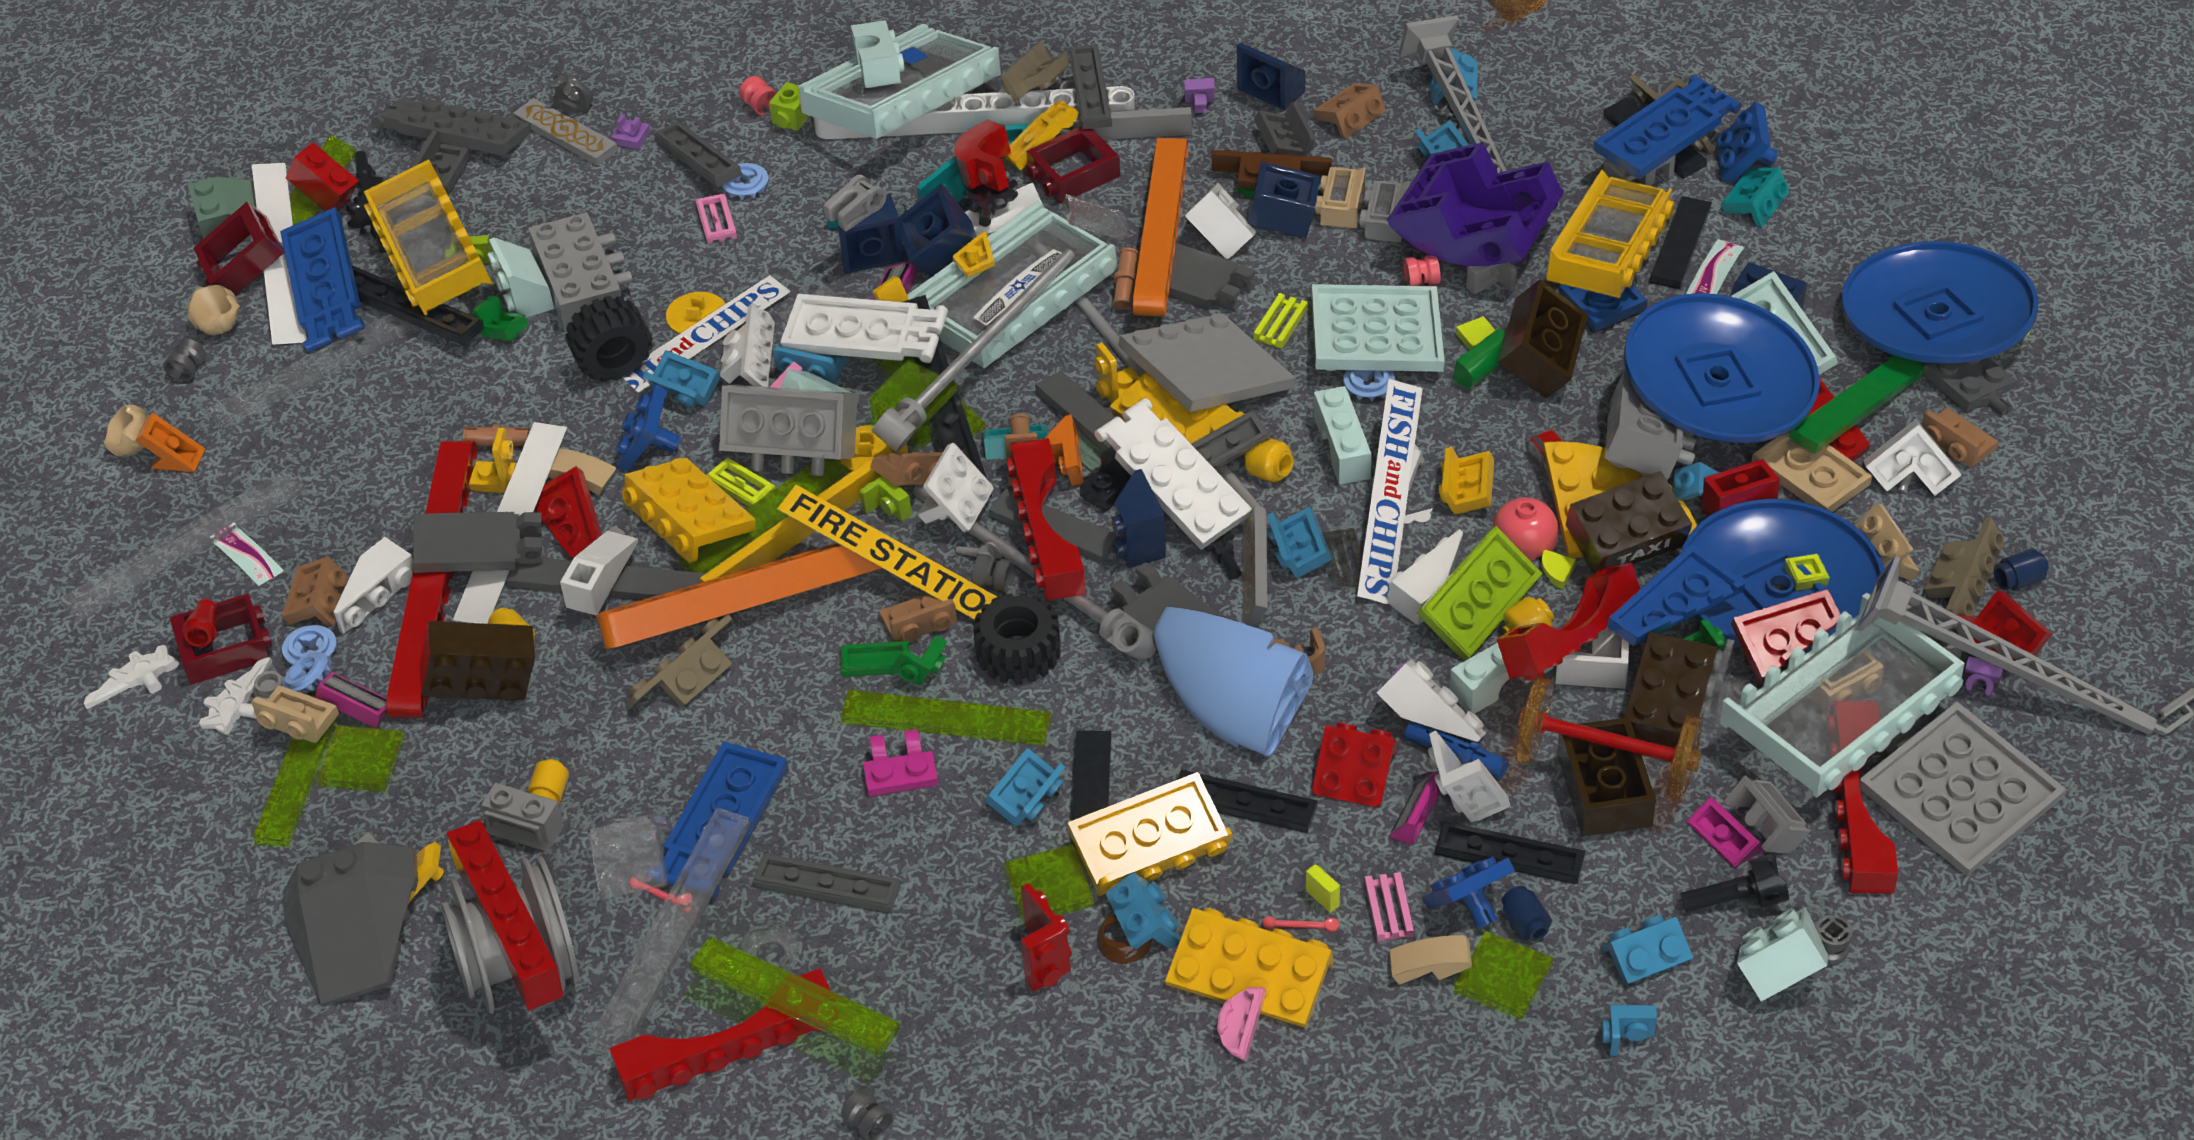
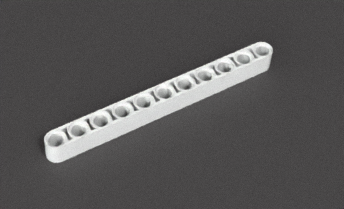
M1125 86L1106 87L1110 112L1135 110V94L1131 88ZM1076 90L1028 91L1016 101H1013L1011 95H1008L1006 92L962 94L884 136L962 133L987 119L1001 125L1027 123V126H1029L1041 113H1044L1059 100L1066 102L1070 107H1074L1078 114H1080ZM885 98L854 101L872 106ZM813 117L815 132L819 138L845 139L869 137Z

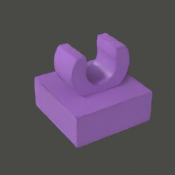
M1214 78L1184 80L1185 103H1194L1195 113L1207 112V102H1214Z
M622 114L616 122L617 128L611 136V140L616 142L617 146L639 150L651 131L650 124L642 123L639 117H635L633 121L626 120V116Z
M1969 656L1965 668V675L1970 676L1966 681V691L1971 692L1973 684L1981 681L1987 687L1985 696L1989 697L1993 692V683L2000 684L2003 669L1983 659Z

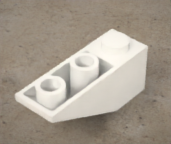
M1459 529L1449 538L1444 537L1439 541L1436 548L1426 555H1420L1411 567L1404 572L1396 573L1389 583L1388 604L1415 624L1419 625L1423 622L1416 612L1454 571L1460 553L1463 532Z
M607 530L576 555L560 581L566 608L592 615L598 614L636 547L638 538Z
M384 537L359 557L334 610L338 628L342 634L352 627L359 626L369 613L377 607L384 606L389 598L399 589L410 585L413 573V557L410 553Z
M1411 659L1405 663L1377 692L1401 718L1476 742L1486 734L1482 729L1484 726L1482 721L1471 711L1465 713L1456 704L1459 701L1456 695L1445 686L1440 688L1431 679L1434 676L1433 673L1420 661L1415 663Z

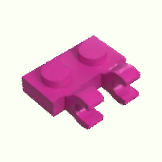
M918 729L904 731L908 755L887 758L883 734L869 736L873 761L863 762L869 797L938 785L933 752H922Z

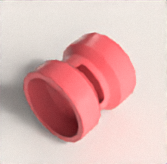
M759 76L747 78L739 89V97L746 104L751 105V108L761 116L766 114L762 108L767 107L770 109L769 102L777 94Z
M1425 255L1423 259L1418 260L1414 257L1403 259L1405 281L1410 280V285L1407 286H1420L1425 283L1429 286L1440 284L1441 274L1437 257Z

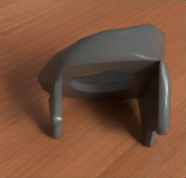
M557 73L554 75L553 81L547 84L548 87L555 89V98L551 108L570 118L587 112L591 102L594 100L589 88L570 73Z

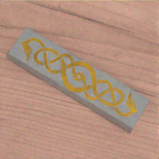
M535 98L513 113V117L518 118L519 121L531 123V130L597 166L618 151L616 142Z
M1254 505L1243 525V624L1256 627L1268 608L1266 510Z

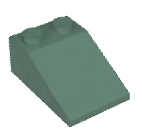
M213 177L187 184L203 239L246 201L257 208L253 180Z

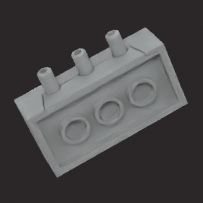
M588 213L573 215L528 228L534 258L549 287L552 302L565 332L567 331V324L573 322L571 319L573 314L581 311L580 307L585 304L587 306L590 305L592 300L597 298L600 301L606 296H611L612 299H615L617 296L621 297L619 286L633 282L630 271L618 274L613 273L612 266L625 262L623 253L620 251L605 255L603 247L616 244L615 235L612 232L597 236Z
M1624 370L1609 403L1604 459L1609 460L1616 467H1628L1637 470L1643 476L1661 471L1668 481L1676 461L1692 465L1695 454L1689 451H1692L1695 446L1696 440L1690 438L1694 434L1671 424L1655 413L1637 394L1627 376L1626 370Z
M745 385L722 386L719 451L751 453V471L756 472L763 471L764 454L781 455V473L783 474L794 473V456L812 457L811 475L823 476L825 458H855L858 393Z

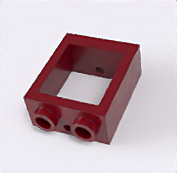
M1082 126L1026 151L1027 164L1025 169L1028 177L1032 181L1037 180L1042 186L1045 195L1053 197L1059 204L1120 177V156L1093 129L1082 130ZM1080 151L1092 162L1063 176H1060L1050 166Z
M247 201L193 248L198 257L196 263L207 277L205 280L207 286H224L235 295L285 253L267 216ZM251 235L253 242L221 269L218 262Z
M249 593L215 603L217 605L216 628L217 632L249 623L254 639L196 656L194 646L185 640L182 632L183 624L194 610L169 617L190 685L254 666L259 660L269 657L267 648L273 647L267 627L260 629L259 626L266 623L260 604L253 606Z

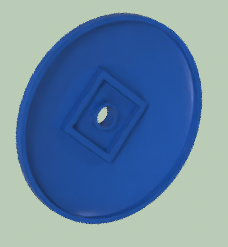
M1927 241L1888 248L1861 262L1853 269L1844 283L1842 309L1848 324L1856 334L1884 352L1919 362L1963 363L1997 355L2020 342L2030 332L2036 321L2038 295L2028 275L2016 264L2001 255L1962 243Z
M1692 293L1667 298L1650 306L1637 317L1625 341V369L1633 388L1640 398L1666 421L1700 437L1732 443H1752L1776 438L1793 430L1803 422L1812 410L1818 395V366L1803 338L1775 314L1742 299L1709 293ZM1711 375H1715L1716 377L1724 380H1717L1713 378Z
M1784 499L1753 500L1721 509L1703 520L1691 532L1681 550L1682 553L1692 544L1746 583L1743 592L1695 615L1699 622L1707 618L1713 627L1717 626L1722 631L1726 642L1739 648L1742 647L1731 626L1734 617L1828 589L1840 614L1846 611L1852 615L1853 619L1859 615L1862 596L1866 593L1871 594L1877 577L1884 570L1883 562L1874 545L1849 521L1824 508ZM1818 554L1830 577L1828 585L1823 586L1818 582L1813 583V588L1795 591L1794 581L1787 575L1784 569L1785 559ZM1803 564L1796 565L1804 575L1812 574ZM1779 584L1787 587L1788 589L1780 591L1774 589L1772 586ZM1836 627L1828 633V637L1836 632ZM1813 644L1804 650L1805 655L1812 650Z

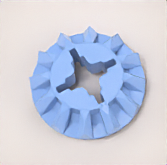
M741 163L738 165L741 168L742 175L721 185L723 192L728 193L730 198H734L737 195L741 200L746 195L755 198L756 192L764 193L765 186L769 185L768 174L763 167L757 164ZM742 177L743 180H745L746 182H750V183H748V184H744L743 182L740 183V181H741L740 178Z
M1346 370L1344 386L1347 387L1349 395L1356 394L1358 400L1369 397L1372 402L1377 396L1385 399L1388 379L1395 380L1393 371ZM1374 376V382H1371L1369 385H1364V381L1367 382Z
M320 625L304 626L293 631L287 636L282 646L284 659L291 666L308 654L324 652L331 660L332 653L337 652L334 633ZM316 645L317 650H308L305 653L303 646L311 648Z
M324 652L305 655L289 668L282 686L303 694H307L311 690L315 691V688L324 677L330 674L332 661Z

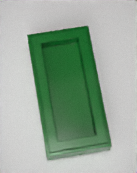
M909 641L841 645L842 677L896 674L892 667L903 649L910 651Z

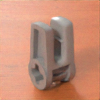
M856 175L824 204L825 217L829 221L838 219L840 228L848 231L872 213L879 211L886 201L887 193L880 186L871 185L869 179L865 176Z

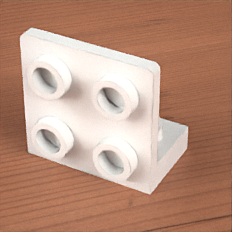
M1437 731L1429 733L1432 747L1428 748V752L1433 764L1439 771V774L1435 776L1436 783L1443 795L1449 794L1452 804L1458 813L1463 812L1470 822L1511 807L1508 795L1479 759L1462 765Z

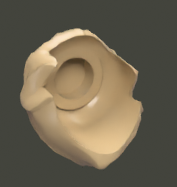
M224 286L198 287L192 294L189 302L187 317L194 328L200 329L204 334L211 336L222 335L230 331L238 320L240 312L239 300L231 290Z
M136 405L122 406L108 424L104 441L105 448L119 457L123 455H136L142 451L144 446L136 442L135 439L147 417L146 411Z

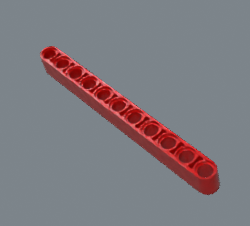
M474 440L440 442L425 514L463 513L464 506H468L470 496L468 485L474 469L473 460L477 459V446ZM413 569L387 692L386 706L389 718H425L426 716L423 715V709L425 706H428L429 697L421 696L420 660L428 621H445L446 612L443 610L444 605L448 604L451 587L448 585L449 580L453 579L454 571L414 573Z

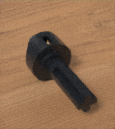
M1775 854L1749 859L1747 876L1735 877L1732 880L1680 893L1685 911L1688 912L1738 898L1743 899L1751 895L1758 899L1761 908L1788 901L1786 880L1778 875Z

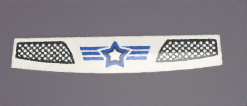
M1053 249L1038 259L1002 288L973 318L986 326L990 324L1061 252Z

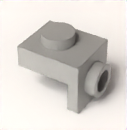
M1510 262L1490 266L1467 267L1466 288L1475 295L1499 282L1511 292L1515 290L1516 268Z

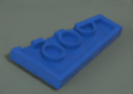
M1691 544L1612 614L1606 626L1635 646L1647 640L1649 631L1661 633L1743 592L1746 583Z

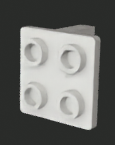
M951 443L947 445L923 485L929 496L917 515L925 524L936 519L944 520L949 516L963 532L969 531L994 488L957 445Z

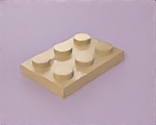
M1790 431L1778 436L1752 456V462L1764 459L1779 477V484L1805 503L1824 508L1830 512L1835 511L1871 485L1872 475L1828 444L1814 454L1789 438Z

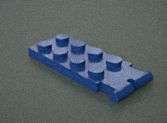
M1693 75L1689 79L1688 85L1680 89L1676 86L1595 140L1594 151L1632 176L1640 179L1719 126L1723 116L1729 112L1738 113L1742 104L1722 91L1715 93L1716 87Z
M332 208L281 230L280 233L299 324L308 333L309 339L303 342L306 351L310 353L333 343L334 334H337L338 338L342 339L366 328L364 321L361 317L357 318L356 309L360 308L361 305L341 214L338 210Z
M723 741L663 845L664 859L659 867L653 865L650 868L648 878L677 888L681 886L683 880H686L685 890L716 898L720 890V885L717 884L723 872L730 874L788 769L787 759Z

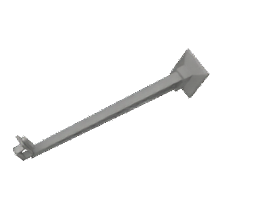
M1458 15L1406 23L1398 55L1405 57L1418 54L1421 61L1427 63L1470 144L1483 142L1497 172L1506 171L1451 52Z
M1897 555L1877 577L1856 629L1863 631L1879 617L1895 625L1899 621L2148 735L2153 732L2165 736L2194 716V712L2187 705V703L2194 699V688H2191L2160 709L2161 717L2158 719L2159 722L2179 709L2186 714L2167 728L2156 724V718L1913 593V587L1898 580L1900 558ZM1907 605L1916 608L1919 616L1906 611ZM1932 617L1940 620L1943 623L1936 625ZM1955 628L1959 635L1949 631V629ZM1973 638L1981 641L1982 643H1975ZM1991 648H1995L1996 651H1997V653L1994 652V651H1992V650H1990V649H1991Z

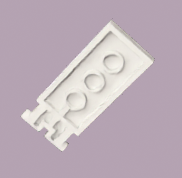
M798 294L780 343L783 347L808 353L903 361L904 356L919 357L922 362L930 363L939 341L937 335H940L948 309L941 305L937 306L935 310L918 309L917 303Z
M1144 398L1122 413L1126 423L1117 416L1094 432L1095 437L1100 442L1106 440L1116 450L1115 459L1131 476L1135 470H1143L1160 507L1202 550L1247 519L1252 508L1167 418L1162 421L1158 419L1151 411V402Z

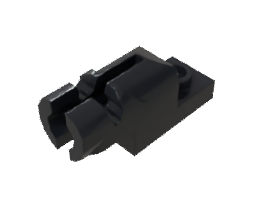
M1111 445L1102 452L1101 469L1080 486V496L1104 511L1115 503L1131 478V475L1115 459L1116 450Z

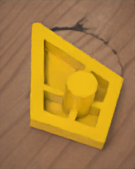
M983 231L952 256L953 262L967 278L995 266L986 231Z
M436 842L425 846L417 853L418 884L416 891H411L409 902L430 878L438 881L444 873V869L438 866L441 845Z

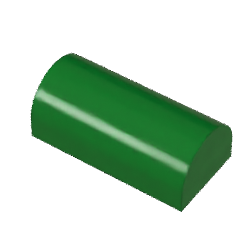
M1500 328L1495 330L1457 359L1453 380L1463 387L1470 389L1499 367L1500 364L1497 362L1506 333Z

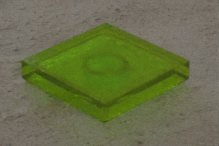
M337 725L317 777L319 786L386 792L405 740L404 732Z
M1073 844L1004 862L1005 871L1024 925L1021 886L1026 883H1030L1035 891L1041 890L1049 902L1050 909L1055 915H1062L1094 906L1093 896Z
M1485 931L1471 956L1472 967L1462 971L1455 984L1454 992L1523 1020L1550 972L1554 958Z

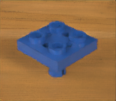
M1756 101L1747 110L1742 111L1737 120L1728 129L1723 130L1716 140L1721 178L1727 183H1734L1755 161L1770 167L1771 163H1774L1778 156V151L1771 148L1765 106Z
M1564 284L1559 286V294L1588 315L1586 324L1594 332L1647 309L1648 300L1633 285L1630 288L1626 287L1620 298Z
M654 385L647 395H641L634 413L628 412L621 426V429L625 432L620 438L615 451L619 454L617 468L630 470L650 443L668 451L670 454H673L676 450L681 436L658 426L666 389Z
M1494 856L1462 868V872L1453 876L1449 875L1430 884L1433 891L1422 896L1429 909L1463 899L1475 923V927L1478 929L1498 919L1483 889L1486 888V885L1515 870L1509 858L1496 862Z

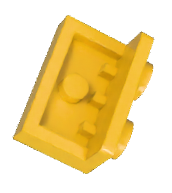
M1452 446L1445 448L1444 461L1441 462L1443 480L1442 484L1439 485V494L1444 504L1447 503L1455 515L1491 506L1494 458L1491 452L1486 451L1458 458Z

